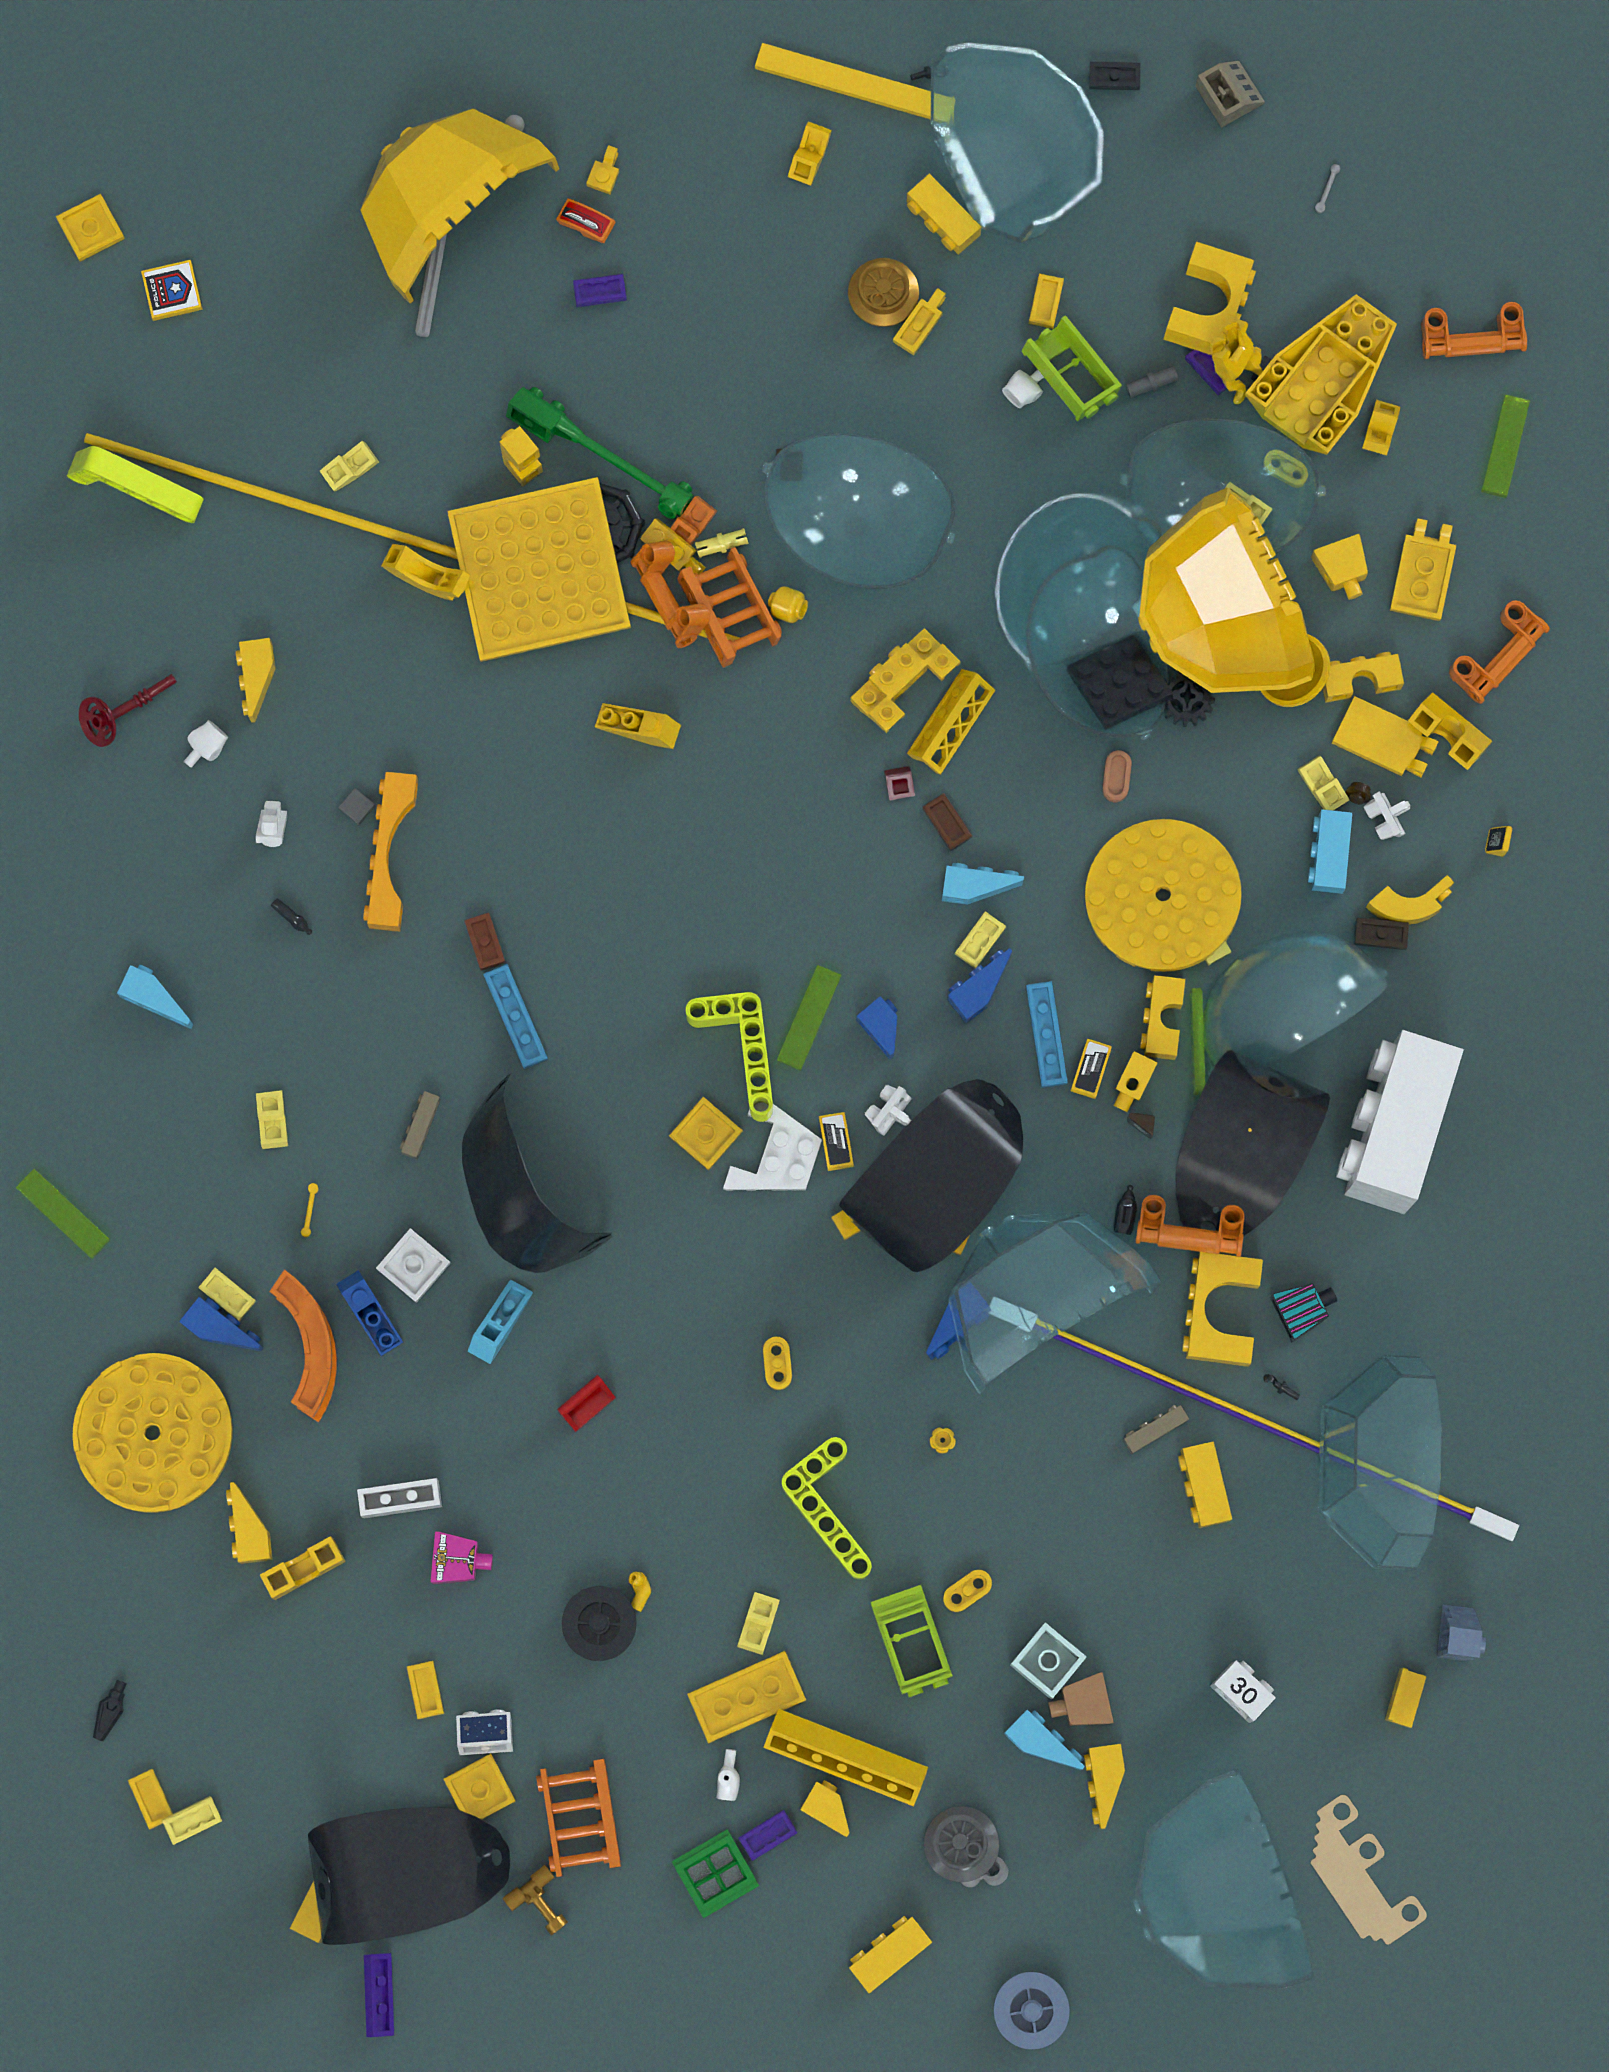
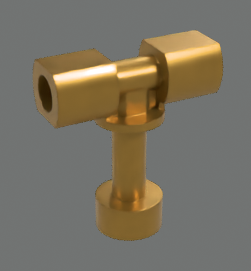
M544 1865L530 1876L531 1880L521 1888L516 1887L502 1899L511 1911H514L524 1902L528 1906L533 1903L549 1923L545 1928L552 1936L565 1926L568 1921L562 1914L557 1917L541 1896L545 1893L543 1887L555 1878L546 1865Z

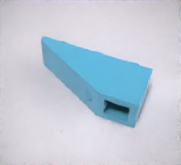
M953 863L952 866L946 867L942 901L968 905L1022 886L1024 876H1019L1018 872L1011 870L997 873L993 872V869L989 867H978V870L968 869V866L965 864Z
M1026 1710L1004 1733L1023 1753L1079 1770L1085 1767L1081 1763L1084 1758L1074 1748L1069 1751L1062 1744L1065 1741L1064 1738L1056 1730L1053 1729L1050 1732L1043 1726L1046 1721L1035 1710L1032 1713Z

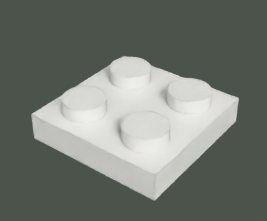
M410 1228L376 1269L417 1303L451 1262Z

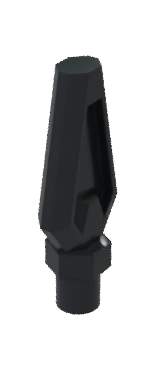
M117 1680L114 1688L110 1689L109 1696L99 1702L93 1738L104 1742L124 1712L122 1701L125 1696L123 1692L127 1683Z

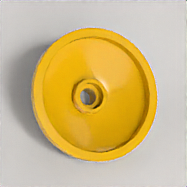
M1308 634L1315 662L1312 680L1290 689L1260 690L1270 702L1282 707H1295L1312 700L1322 690L1329 676L1330 658L1326 648L1318 639Z

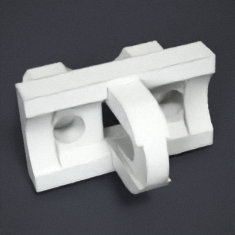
M1379 791L1374 794V799L1368 802L1364 809L1370 819L1383 814L1386 822L1375 827L1380 839L1384 840L1393 836L1401 837L1406 834L1397 816L1410 809L1411 805L1409 802L1402 801L1391 807L1385 793Z
M265 802L264 810H261L256 843L262 842L265 846L277 847L282 844L287 822V811H281V802Z
M886 1085L881 1091L880 1097L887 1103L882 1109L872 1105L865 1113V1116L877 1132L885 1136L895 1121L904 1126H907L912 1121L903 1112L912 1098L902 1087L899 1086L896 1089Z

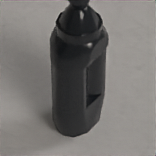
M278 898L272 902L271 907L291 923L294 929L306 932L307 935L312 934L307 921L301 915L296 914Z
M1132 1185L1127 1186V1191L1117 1203L1113 1226L1115 1233L1131 1235L1133 1232L1137 1203L1132 1192L1134 1188Z

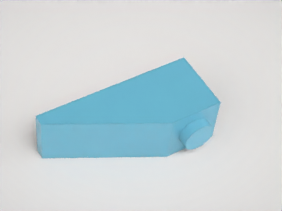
M130 965L117 992L120 998L192 1029L193 1023L157 978L152 975L153 970L143 965H139L138 968Z
M510 1279L474 1333L468 1352L491 1364L505 1343L533 1292Z

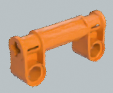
M1516 302L1504 304L1497 315L1498 331L1449 335L1446 313L1440 308H1432L1427 311L1421 322L1424 359H1429L1430 356L1445 355L1447 358L1505 353L1506 350L1517 349L1524 352L1527 350V334L1524 326L1523 309ZM1504 313H1513L1516 317V320H1507L1504 316ZM1428 319H1438L1440 326L1434 327L1430 325Z
M664 540L644 544L630 563L640 574V582L644 585L657 608L666 629L671 630L676 639V647L684 648L692 644L703 628L709 623L710 613L708 607L703 603L682 607L678 605L662 576V573L675 557V550L670 541Z
M1511 601L1500 614L1501 623L1514 636L1484 669L1469 656L1458 657L1449 669L1451 679L1471 699L1479 704L1485 701L1484 697L1493 688H1497L1536 646L1535 642L1543 633L1550 631L1548 624L1542 618L1535 615L1521 601ZM1508 610H1516L1519 613V619L1514 620L1510 618ZM1533 629H1536V631L1531 635V631ZM1457 665H1465L1468 668V674H1460L1457 670ZM1485 684V686L1481 690H1479L1481 685Z
M1149 1195L1143 1200L1140 1221H1138L1136 1244L1147 1242L1157 1244L1158 1247L1214 1254L1224 1252L1241 1257L1244 1235L1242 1234L1244 1212L1239 1206L1228 1205L1224 1207L1220 1216L1219 1231L1164 1224L1166 1208L1164 1199L1158 1195Z

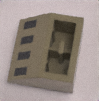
M1239 61L1219 63L1197 77L1195 87L1221 128L1265 104L1262 96Z

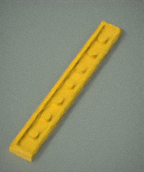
M762 43L755 63V69L944 124H948L955 98L765 43Z

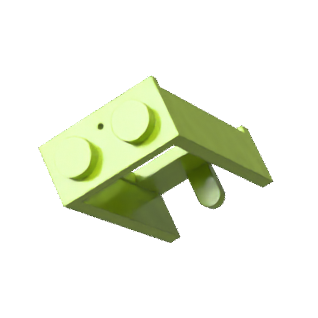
M1066 315L1061 318L1058 326L1053 330L1046 328L1041 332L1036 341H1033L1031 338L1026 341L1021 352L1024 356L1027 355L1076 416L1077 422L1085 416L1087 419L1091 418L1099 411L1100 406L1103 404L1109 406L1119 397L1117 393L1122 386L1121 383ZM1070 348L1077 358H1073L1071 363L1057 371L1050 361ZM1079 362L1085 366L1104 390L1085 404L1060 375L1072 366H1078Z
M918 1585L870 1602L901 1694L907 1693L910 1698L924 1693L923 1687L932 1684L935 1689L949 1684L948 1679L953 1677L922 1586ZM923 1611L927 1622L926 1626L900 1635L895 1634L892 1638L889 1637L885 1624ZM929 1629L942 1669L905 1681L892 1642H899L904 1637Z

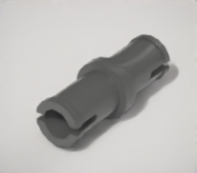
M1172 365L1153 374L1152 372L1146 373L1145 377L1125 383L1132 399L1151 390L1152 392L1158 391L1159 387L1179 381L1175 367Z

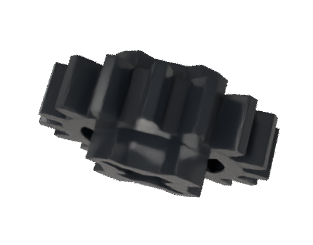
M1179 671L1176 674V679L1169 676L1167 681L1171 690L1179 684H1183V687L1179 690H1174L1173 698L1160 705V710L1167 709L1165 718L1173 716V724L1176 725L1180 720L1183 727L1187 726L1188 721L1197 726L1198 718L1205 721L1207 718L1205 712L1211 714L1213 710L1208 705L1215 703V698L1209 696L1213 693L1187 676H1183ZM1193 685L1197 686L1201 692H1198ZM1186 690H1188L1189 699H1191L1187 708L1185 698H1183ZM1172 705H1176L1181 713L1175 710ZM1202 706L1199 711L1191 714V710L1195 707Z

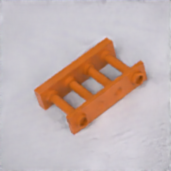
M736 547L730 550L727 556L728 562L700 574L693 573L689 566L682 569L677 578L690 605L703 603L708 607L710 620L703 630L723 668L733 663L737 650L767 637L773 647L778 644L782 634L779 623L776 620L773 621L747 570L745 557L738 553ZM734 571L740 584L710 597L704 594L701 588L703 583ZM743 593L746 594L751 604L750 607L722 619L716 617L712 610L713 606ZM755 615L763 627L734 641L728 640L724 633L725 628Z
M605 1759L593 1760L594 1766L589 1767V1770L548 1777L547 1769L545 1768L540 1769L541 1775L536 1776L538 1791H544L553 1856H549L550 1871L556 1872V1877L563 1876L562 1868L604 1861V1864L609 1863L610 1868L621 1867ZM585 1781L597 1782L598 1793L593 1794L594 1797L552 1803L550 1787ZM594 1807L596 1810L601 1809L602 1820H599L597 1824L556 1830L554 1814ZM600 1834V1837L605 1836L607 1847H602L601 1851L560 1857L558 1841Z

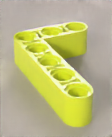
M90 446L77 451L67 474L69 479L83 485L101 481L188 523L195 522L204 500L200 495L96 446Z
M752 992L690 1000L686 1005V1018L688 1023L695 1028L740 1024L750 1114L756 1121H767L773 1114V1101L760 998ZM746 1003H753L757 1006L751 1012L745 1011L742 1008ZM720 1006H727L731 1009L730 1012L724 1015L717 1012ZM694 1009H702L705 1012L701 1017H693L691 1015ZM749 1028H756L760 1031L753 1037L745 1033ZM754 1052L762 1055V1058L756 1062L751 1061L748 1057ZM754 1078H763L765 1083L760 1087H756L751 1083ZM763 1102L768 1105V1108L763 1112H759L754 1109V1106L757 1103Z
M833 1437L825 1441L786 1472L782 1478V1488L846 1571L855 1579H864L870 1574L872 1568L870 1559L811 1486L846 1457L847 1446L845 1442L840 1438ZM836 1443L842 1447L843 1452L840 1456L832 1457L828 1454L827 1449L831 1444ZM811 1460L819 1461L822 1465L821 1471L816 1474L810 1473L807 1470L808 1462ZM791 1476L798 1477L801 1481V1486L797 1490H790L786 1486V1480ZM807 1497H813L816 1499L818 1506L813 1511H807L802 1506L803 1500ZM830 1518L834 1522V1528L829 1532L822 1531L819 1528L821 1519ZM839 1539H847L850 1542L851 1548L848 1552L841 1553L837 1551L835 1544ZM856 1560H863L867 1564V1570L862 1574H857L852 1569V1563Z

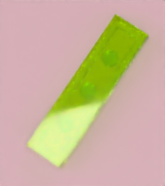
M1505 394L1481 492L1503 498L1507 497L1530 400Z
M817 965L777 1058L778 1062L800 1071L802 1070L841 979V974Z
M1192 988L1190 991L1193 1095H1201L1205 1087L1203 995L1201 988Z
M35 1169L16 1187L91 1259L110 1241L104 1233Z

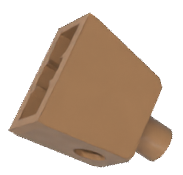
M1103 1672L1061 1688L1063 1699L1048 1702L1051 1718L1067 1715L1069 1726L1114 1723Z

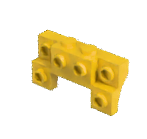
M925 628L908 644L905 643L901 648L896 646L888 654L889 659L883 665L878 663L869 672L871 675L869 680L850 697V701L859 711L873 720L885 733L889 732V729L905 716V713L894 701L927 671V668L943 681L945 676L956 666L960 665L961 661L943 643L940 644Z

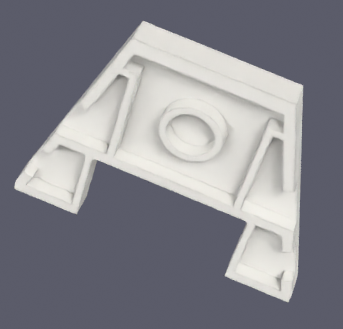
M763 1102L757 1103L754 1106V1109L759 1112H763L768 1108V1105ZM773 1104V1114L771 1118L765 1121L773 1124L757 1174L730 1166L723 1190H806L822 1139Z

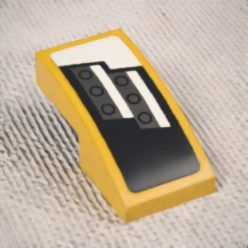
M845 1112L819 1116L828 1171L854 1167Z

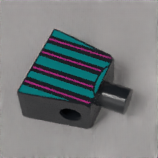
M1313 1283L1280 1291L1270 1296L1291 1343L1326 1320L1329 1315L1325 1307L1337 1302V1297L1331 1287L1318 1293Z

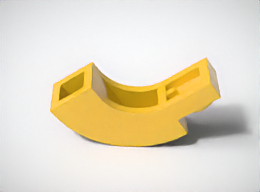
M1447 875L1426 894L1416 898L1400 896L1387 886L1367 904L1366 908L1382 920L1408 922L1409 925L1420 923L1435 916L1441 910L1442 906L1436 900L1443 902L1452 893L1450 888L1454 882Z

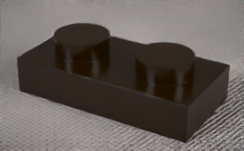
M1357 918L1354 945L1406 950L1409 923Z

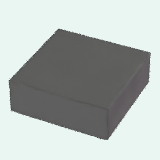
M355 788L338 808L357 825H360L373 810L375 804Z

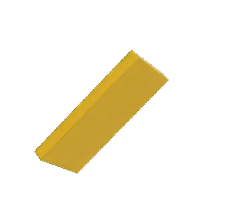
M785 1651L687 1694L708 1744L776 1714L778 1709L786 1710L806 1701Z

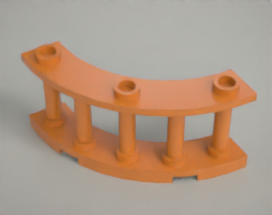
M284 1270L269 1292L291 1312L301 1332L305 1353L302 1378L291 1403L309 1417L320 1422L331 1400L336 1381L337 1354L335 1341L329 1322L319 1304L294 1276Z

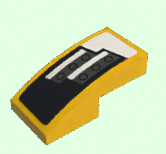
M1090 1039L1086 1040L1071 1092L1096 1099L1112 1046Z

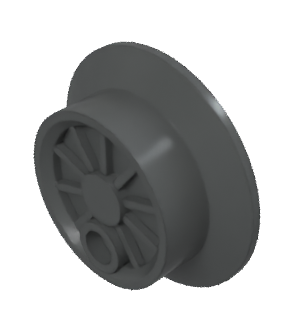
M964 1806L953 1807L941 1812L930 1823L924 1839L925 1855L934 1871L943 1878L954 1882H970L985 1875L994 1865L999 1852L998 1833L992 1821L979 1810Z

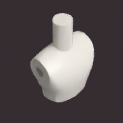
M1018 370L1002 389L1003 394L1017 408H1022L1026 404L1035 402L1041 396L1043 390L1038 385V382L1044 377L1039 370H1036L1031 376L1022 370Z
M208 720L204 725L189 734L188 742L192 746L193 751L184 762L192 768L201 756L208 761L215 760L221 753L228 736L217 725Z
M726 1749L724 1765L719 1771L717 1779L716 1798L735 1801L737 1798L740 1777L734 1768L736 1750Z

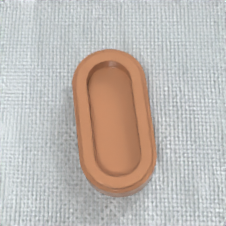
M1121 750L1113 751L1108 755L1105 762L1103 795L1108 801L1115 803L1126 798L1129 791L1131 758L1126 752Z

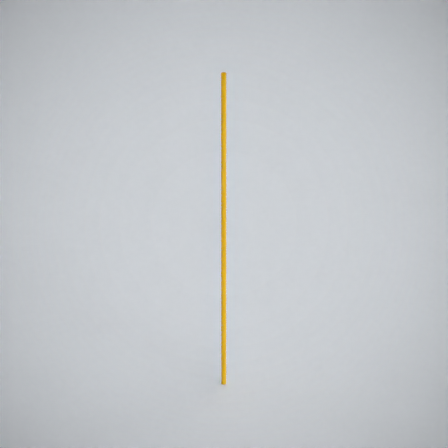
M87 433L84 439V443L458 560L456 548L96 435ZM626 602L629 614L665 625L659 612ZM702 630L699 636L707 638L704 630ZM725 633L728 640L734 641L740 638Z

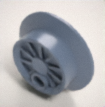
M1037 1972L1018 1974L1006 1981L997 1993L994 2002L996 2025L1005 2039L1015 2046L1024 2049L1044 2048L1055 2042L1062 2035L1068 2024L1070 2009L1067 1996L1062 1987L1045 1974Z

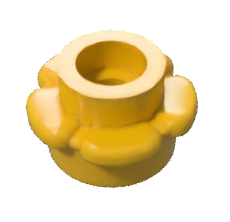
M936 1428L929 1440L931 1447L936 1449L938 1453H947L949 1449H953L956 1443L953 1431L949 1428ZM941 1438L945 1439L944 1443L940 1442Z

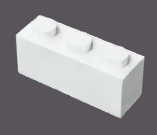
M437 1478L357 1490L360 1516L362 1518L442 1507L439 1480Z

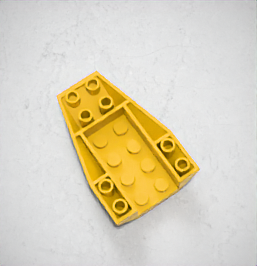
M1356 294L1277 353L1245 395L1262 419L1304 449L1327 455L1357 418L1397 323Z

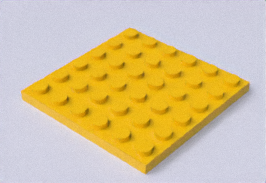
M598 477L447 511L460 570H464L471 575L467 582L465 594L481 662L631 628Z

